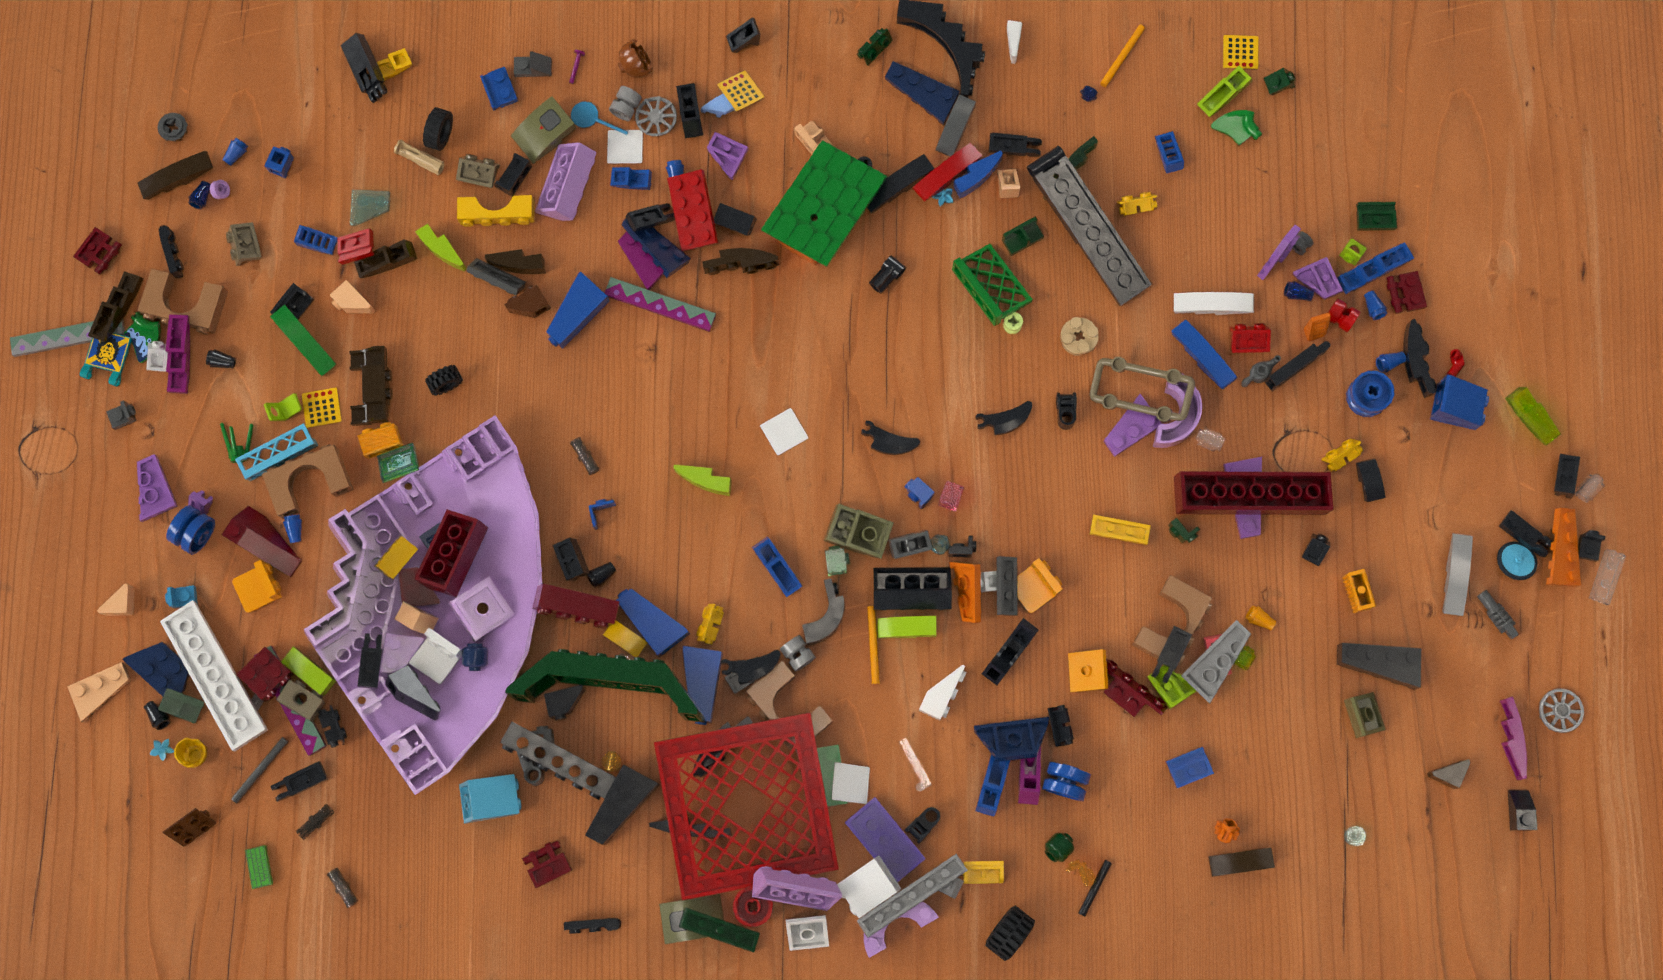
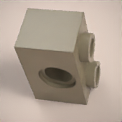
M289 680L276 700L308 721L313 722L318 715V711L325 704L324 700H322L323 695H320L315 690L309 692L305 689L306 685L298 680L295 683ZM301 695L307 696L304 704L297 703V699Z

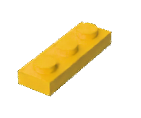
M1093 515L1090 535L1147 545L1151 525Z

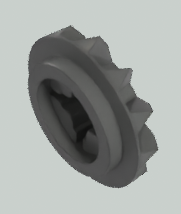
M168 113L159 120L158 133L165 140L176 142L177 139H182V136L187 133L188 124L182 115ZM175 124L178 129H173L171 132L168 126H174Z

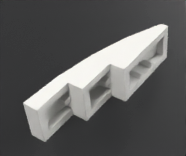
M1236 292L1174 293L1175 314L1194 312L1195 314L1215 313L1216 315L1254 313V294Z

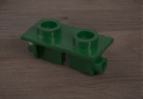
M883 28L878 29L869 38L872 43L866 42L858 49L857 56L860 59L864 58L867 66L893 41L887 28L885 30Z

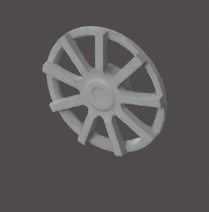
M661 96L644 99L638 106L635 120L638 128L643 133L657 137L665 135L673 129L677 120V113L671 101ZM657 101L656 108L653 109L649 102ZM660 101L667 104L661 110L659 109ZM645 104H647L648 108L650 109V112L641 109ZM671 107L673 114H663L665 110ZM639 113L648 115V117L639 120ZM672 117V124L667 123L664 118ZM650 121L646 130L643 129L640 125L644 122ZM661 123L668 127V129L662 133L660 131L659 124ZM652 125H656L658 133L649 132Z
M1562 688L1554 689L1546 693L1540 700L1539 717L1548 729L1559 733H1567L1575 730L1581 724L1584 717V707L1580 698L1572 691ZM1562 692L1561 702H1558L1554 693ZM1567 693L1574 697L1568 704L1565 703ZM1551 696L1555 705L1545 702L1546 699ZM1578 701L1580 710H1571L1570 706ZM1544 705L1553 709V711L1544 714ZM1571 713L1580 714V718L1576 722L1569 715ZM1555 715L1553 721L1549 724L1545 717ZM1565 718H1567L1574 726L1566 729ZM1558 719L1561 720L1562 729L1554 727Z

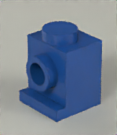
M273 146L264 166L270 173L287 178V172L294 157L289 149L285 147H280L279 149Z
M919 477L915 480L911 479L904 486L909 493L908 497L915 503L919 502L920 509L935 494Z

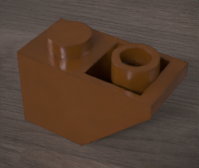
M537 285L526 288L523 291L524 293L511 297L504 304L509 313L536 318L551 309Z

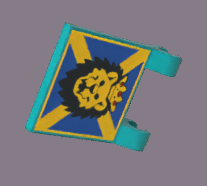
M112 333L106 342L92 338L85 363L79 375L85 379H90L93 367L112 371L108 381L109 384L116 387L120 386L121 374L132 338Z

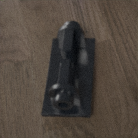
M330 705V711H326V709L318 711V718L322 728L329 726L331 728L324 732L328 745L334 748L339 746L338 742L340 741L342 745H345L344 739L347 738L344 727L340 728L338 724L340 716L337 709L333 710L332 705Z
M1065 705L1047 708L1055 746L1073 744L1071 726H1065V723L1070 722L1068 708H1065Z

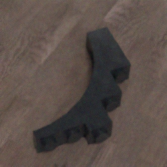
M899 0L897 24L913 27L935 39L954 62L960 81V95L966 98L972 96L973 85L970 84L971 78L974 79L975 70L980 68V62H984L985 51H982L983 44L964 42L966 31H962L963 24L945 22L946 11H943V4Z

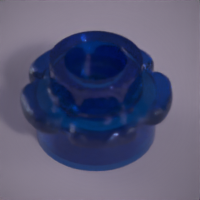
M1084 86L1083 90H1080L1081 98L1085 101L1091 102L1097 99L1096 95L1098 92L1094 88Z

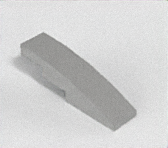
M1452 533L1446 565L1447 576L1442 609L1444 614L1464 615L1472 557L1473 536Z

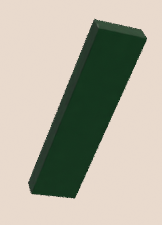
M689 908L684 909L679 928L752 953L755 952L760 935L759 932Z

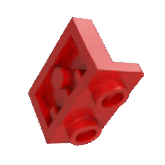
M1256 323L1254 326L1246 327V324H1235V327H1230L1232 353L1270 352L1271 329L1265 326V324Z

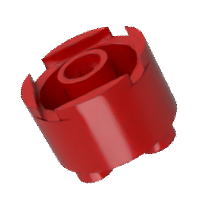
M749 886L740 890L735 896L733 912L741 924L748 927H757L770 919L774 910V902L752 897L753 886ZM756 901L758 910L751 912L749 910L750 905L748 904L749 902L754 903Z

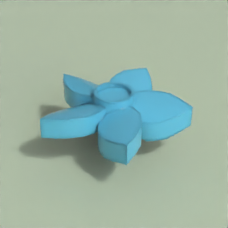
M943 189L932 198L939 199L938 204L940 207L944 202L953 203L951 197L953 189Z
M169 739L164 740L162 744L160 741L154 740L155 748L151 750L150 755H159L160 759L164 761L166 753L174 752L173 748L168 747Z

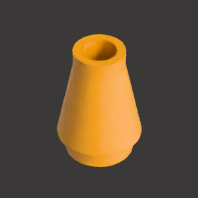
M1253 605L1246 614V619L1249 620V623L1270 631L1276 624V620L1259 606Z

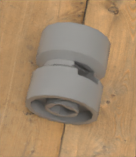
M621 86L616 94L617 99L613 100L609 111L622 120L630 121L635 112L633 108H637L642 97L633 89Z
M800 635L794 637L780 648L785 658L790 659L789 664L795 672L816 658L809 648H805L806 643Z

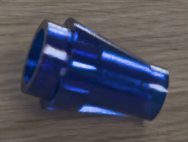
M201 181L188 197V204L199 210L205 207L211 184Z
M1295 281L1287 282L1284 289V296L1288 299L1311 301L1314 295L1313 290Z

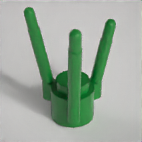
M220 423L230 462L237 463L236 458L249 452L253 424L249 425L246 446L243 449V446H236L232 426L229 427L231 447L223 423Z

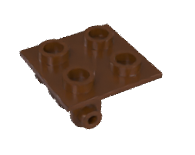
M195 808L164 830L163 834L184 847L193 842L202 833L208 831L216 822L209 818L210 814L206 809L199 811Z

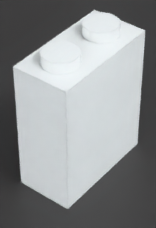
M877 856L837 884L842 893V898H846L850 904L851 912L855 916L857 915L858 918L901 890V887L880 856Z

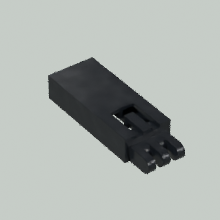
M355 33L340 46L361 92L367 93L370 101L375 103L388 92L384 84L385 80L364 34Z
M1325 341L1318 347L1312 344L1270 375L1265 384L1273 392L1329 349L1330 343Z

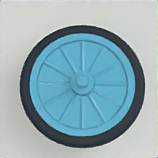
M1506 543L1498 551L1497 562L1499 568L1509 578L1526 580L1536 572L1537 558L1534 552L1528 550L1521 543Z

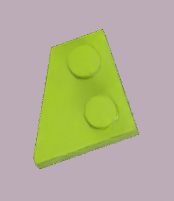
M1163 665L1158 676L1154 678L1151 676V673L1147 677L1168 708L1171 709L1195 693L1196 690L1181 674H1177L1174 671L1167 683L1162 682L1163 676L1169 668Z

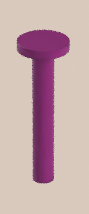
M580 50L574 51L577 56L569 81L571 84H574L581 55L585 56V52Z

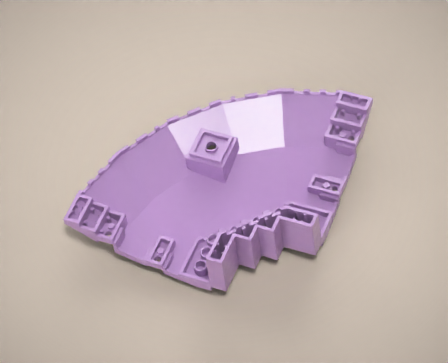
M496 415L445 448L439 455L419 467V470L406 475L349 513L344 509L328 519L329 528L347 553V555L333 563V569L342 582L327 590V596L336 609L304 629L305 635L414 795L449 773L496 719L507 697L505 690L515 681L530 649L537 610L532 609L537 586L542 584L539 513L532 497L517 447ZM460 449L462 455L457 456L455 450ZM405 484H411L412 488L410 490L405 489ZM448 509L476 518L489 528L457 597L433 590L439 598L440 604L414 607L438 617L439 619L433 631L454 644L461 651L464 647H467V644L483 643V646L488 649V664L485 667H481V671H469V667L462 665L461 657L442 684H438L408 662L407 665L417 673L421 684L427 687L431 698L437 701L440 706L439 717L437 720H433L394 698L385 685L387 677L391 673L379 672L378 689L363 688L357 685L365 633L370 634L368 648H376V637L378 634L382 635L381 663L386 633L424 638L422 644L426 640L425 634L411 630L395 620L402 605L399 573L394 579H391L374 565L399 536H403L418 549L403 568H420L428 549L419 536L439 522L441 523ZM485 603L488 606L487 613L480 614L477 611L478 604ZM364 697L366 699V702L364 704H360L358 702V698ZM398 745V752H392L391 747Z

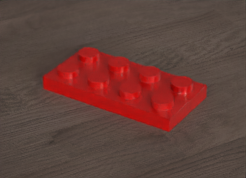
M700 169L667 178L681 251L685 252L717 244L718 238L704 170Z

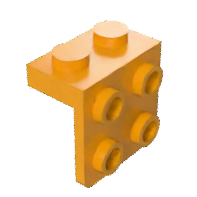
M1040 558L1017 576V599L1030 614L1063 590L1061 580L1057 576L1053 577L1049 571L1051 570L1050 566L1045 560L1041 561Z
M262 560L254 563V569L232 580L242 606L247 613H251L282 598L280 593L281 587L272 575V567L269 563Z

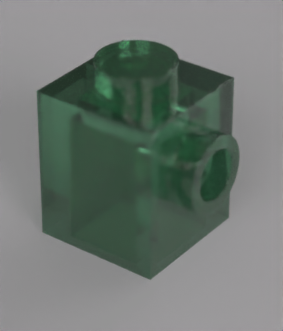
M840 546L828 547L829 550H825L828 576L847 574L846 564H850L849 553H845L844 548H840Z

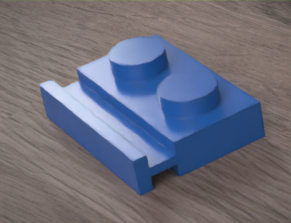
M505 67L480 76L493 111L499 107L502 108L518 102Z
M1203 747L1166 761L1176 788L1214 774Z

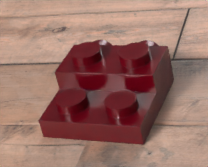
M264 647L236 675L262 701L266 702L273 699L277 694L276 691L281 686L284 687L292 679L293 673L267 647Z

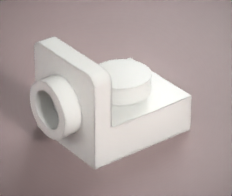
M161 341L148 343L146 370L166 372L168 353L165 351L166 344Z
M997 571L981 573V593L997 591Z

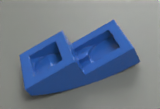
M612 167L610 185L625 189L650 190L652 172L650 170H632L630 167Z

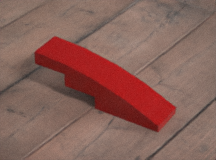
M970 142L926 175L912 189L925 202L951 185L953 180L966 172L968 165L981 160L983 155Z

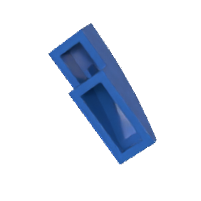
M1002 151L968 165L967 174L954 180L953 187L960 199L972 193L992 175L1002 160Z
M769 537L764 538L752 547L786 597L802 587Z
M991 754L977 802L976 812L995 816L1010 760L997 762Z

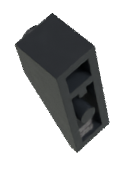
M695 84L676 86L685 139L703 136Z

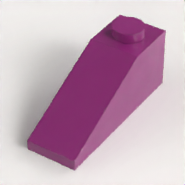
M1041 747L1037 757L1020 759L1018 803L1038 805L1040 796Z

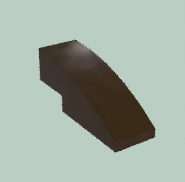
M403 239L389 247L383 246L373 251V256L354 261L359 278H365L416 260L417 256L412 242Z
M522 249L485 254L488 264L505 271L519 274H546L542 254L525 256Z
M1271 847L1208 857L1212 877L1275 868Z

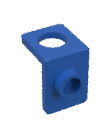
M607 499L596 501V504L589 505L591 520L595 530L598 529L594 511L616 506L614 500L607 501Z

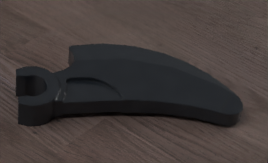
M1026 401L1014 409L989 415L977 414L975 419H982L984 421L982 424H978L977 428L984 429L986 426H990L994 429L995 436L1012 432L1019 428L1029 417L1032 402Z
M866 420L865 425L871 428L869 431L861 430L862 435L871 436L874 439L871 449L887 455L905 454L920 445L918 438H907L889 433L874 426L871 421Z
M774 650L767 655L748 660L729 661L723 659L721 660V665L727 664L729 668L728 670H723L722 675H729L731 672L737 673L739 683L759 680L774 669L781 653L779 650Z

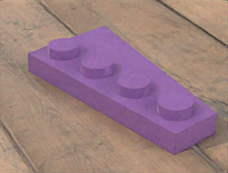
M1297 225L1291 228L1269 258L1268 263L1263 266V269L1257 275L1259 278L1264 280L1278 261L1282 263L1300 238L1297 234L1301 228Z
M1262 457L1226 463L1223 465L1224 471L1262 472ZM1235 515L1240 539L1261 535V515Z

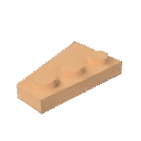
M124 663L116 664L67 686L81 722H85L95 710L100 709L104 702L131 681Z

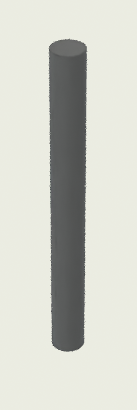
M282 737L234 794L231 798L232 801L235 803L240 801L288 743V740Z

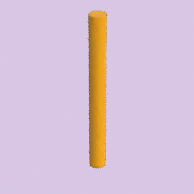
M1139 24L1100 82L1101 86L1106 87L1145 30L1143 25Z
M868 606L872 684H880L876 615L874 606Z

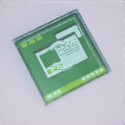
M413 443L377 456L380 477L383 483L419 470L416 448Z

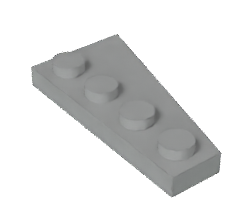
M1236 620L1181 675L1209 704L1215 697L1251 633Z

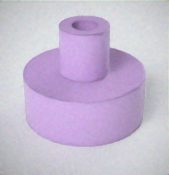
M217 180L211 183L210 193L215 199H224L229 196L230 187L224 180Z

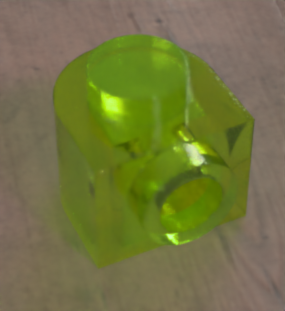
M1245 645L1234 664L1244 670H1248L1256 659L1255 651Z

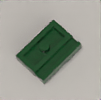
M1358 202L1356 204L1357 230H1396V202Z

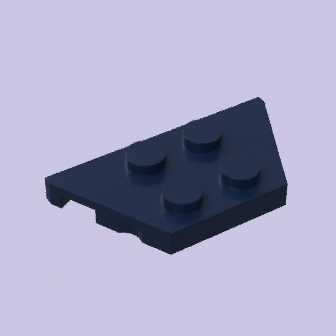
M164 642L122 659L162 696H164L167 688L180 693L185 692L186 681L190 675L179 655Z
M1049 717L975 725L974 733L997 762L1037 757L1049 724Z

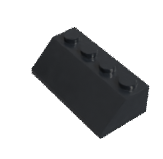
M950 567L873 568L874 610L952 609Z

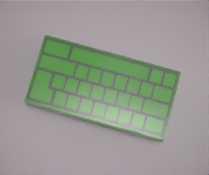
M266 845L245 850L252 889L273 885Z

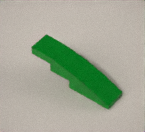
M285 304L270 316L321 376L336 365L333 359Z

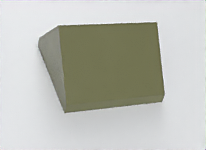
M1374 692L1344 700L1356 738L1386 730Z

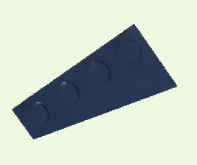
M894 61L885 76L886 81L903 94L905 93L914 103L919 104L928 114L933 115L938 119V122L944 125L959 95L958 90Z
M626 218L623 220L621 225L636 242L641 243L642 250L652 256L654 259L653 263L663 269V275L666 278L689 263L691 258L655 228L651 227L634 232Z

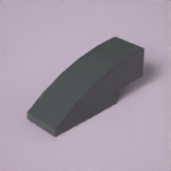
M962 95L958 96L935 151L949 157L955 153L975 109L976 101Z

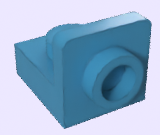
M196 586L167 587V593L165 594L166 603L169 607L175 609L183 607L192 600L198 605Z

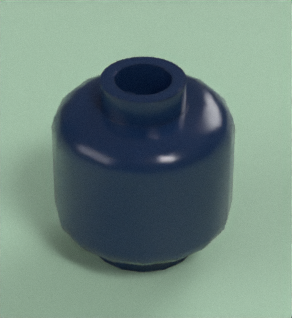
M470 643L462 649V665L469 667V671H481V667H485L488 664V649L483 646V643Z

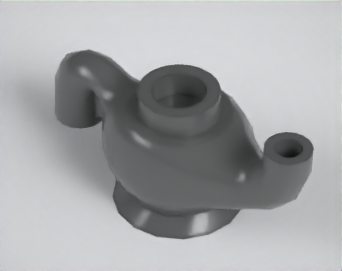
M1276 355L1270 361H1261L1254 364L1250 369V375L1241 381V386L1247 387L1251 381L1256 383L1265 382L1270 376L1273 367L1281 360V357Z

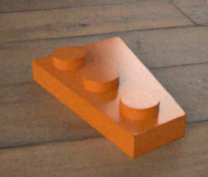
M949 562L950 568H954L956 577L953 579L954 586H958L959 596L957 600L962 621L980 623V564Z

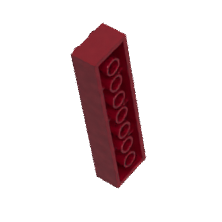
M1180 471L1174 476L1176 514L1326 515L1334 510L1331 472Z

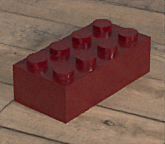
M447 509L414 580L424 587L457 597L489 527L476 518Z
M543 583L537 586L532 609L537 610V614L548 616V614L552 613L556 614L555 618L567 620L573 618L575 623L586 624L590 622L594 623L593 627L605 629L615 624L620 601Z

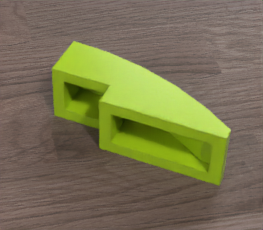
M1238 66L1226 78L1224 77L1197 105L1211 117L1236 97L1253 80Z
M428 223L415 231L421 241L435 256L454 268L462 271L467 270L444 234L437 238Z
M674 465L675 472L694 486L712 493L730 496L732 482L730 477L713 476L712 468Z
M936 616L878 618V638L936 637Z
M294 646L281 661L320 695L325 696L336 682L324 669Z

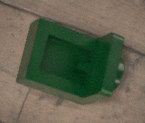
M1285 68L1264 77L1268 91L1272 96L1288 87L1291 89L1295 88V76L1292 71Z
M1175 518L1168 525L1171 535L1174 538H1178L1181 543H1184L1186 540L1189 543L1198 537L1196 533L1200 530L1197 526L1188 533L1178 518Z

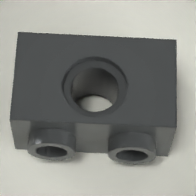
M927 530L888 539L892 558L894 559L933 550Z

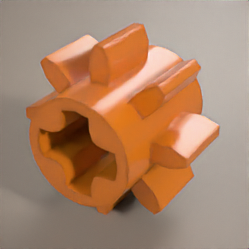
M1225 818L1223 822L1217 821L1214 834H1217V838L1221 842L1230 843L1232 839L1237 841L1240 828L1237 827L1236 821Z

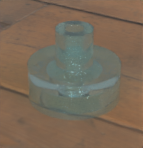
M936 534L930 540L932 551L936 554L942 555L949 549L950 544L948 537L945 535Z
M1351 826L1345 832V840L1351 846H1360L1366 840V832L1359 826Z

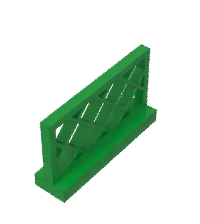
M991 244L982 247L963 259L959 257L953 261L952 271L994 326L1001 323V320L1032 303L1033 299ZM989 251L993 258L992 260L981 258V256ZM969 261L978 262L977 269L969 268L966 263ZM980 263L991 265L990 272L979 270ZM993 265L1001 267L1004 270L1003 274L993 273ZM977 275L989 276L988 282H979ZM990 278L1002 279L1001 285L989 284ZM1003 281H1012L1014 288L1003 287ZM988 288L999 290L998 297L990 296ZM1001 291L1012 293L1011 300L1000 298ZM1014 294L1023 295L1026 300L1022 302L1013 301ZM999 302L1010 304V308L1002 312L998 307Z

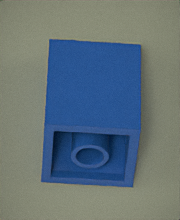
M1447 374L1437 383L1430 420L1472 430L1478 429L1485 422L1486 415L1483 412L1484 407H1487L1489 402V396H1487L1488 389Z

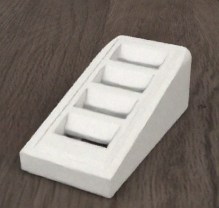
M1008 20L1007 37L1011 63L1015 64L1022 22Z

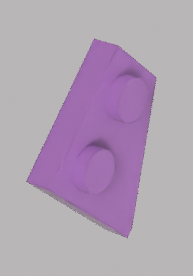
M717 132L714 133L707 146L708 152L727 176L733 180L749 150L748 147Z

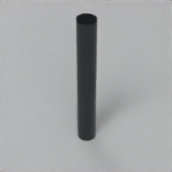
M1104 861L1078 914L1086 916L1112 865L1111 862Z

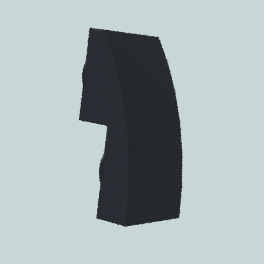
M1376 459L1357 462L1358 480L1362 482L1364 501L1371 502L1386 498Z

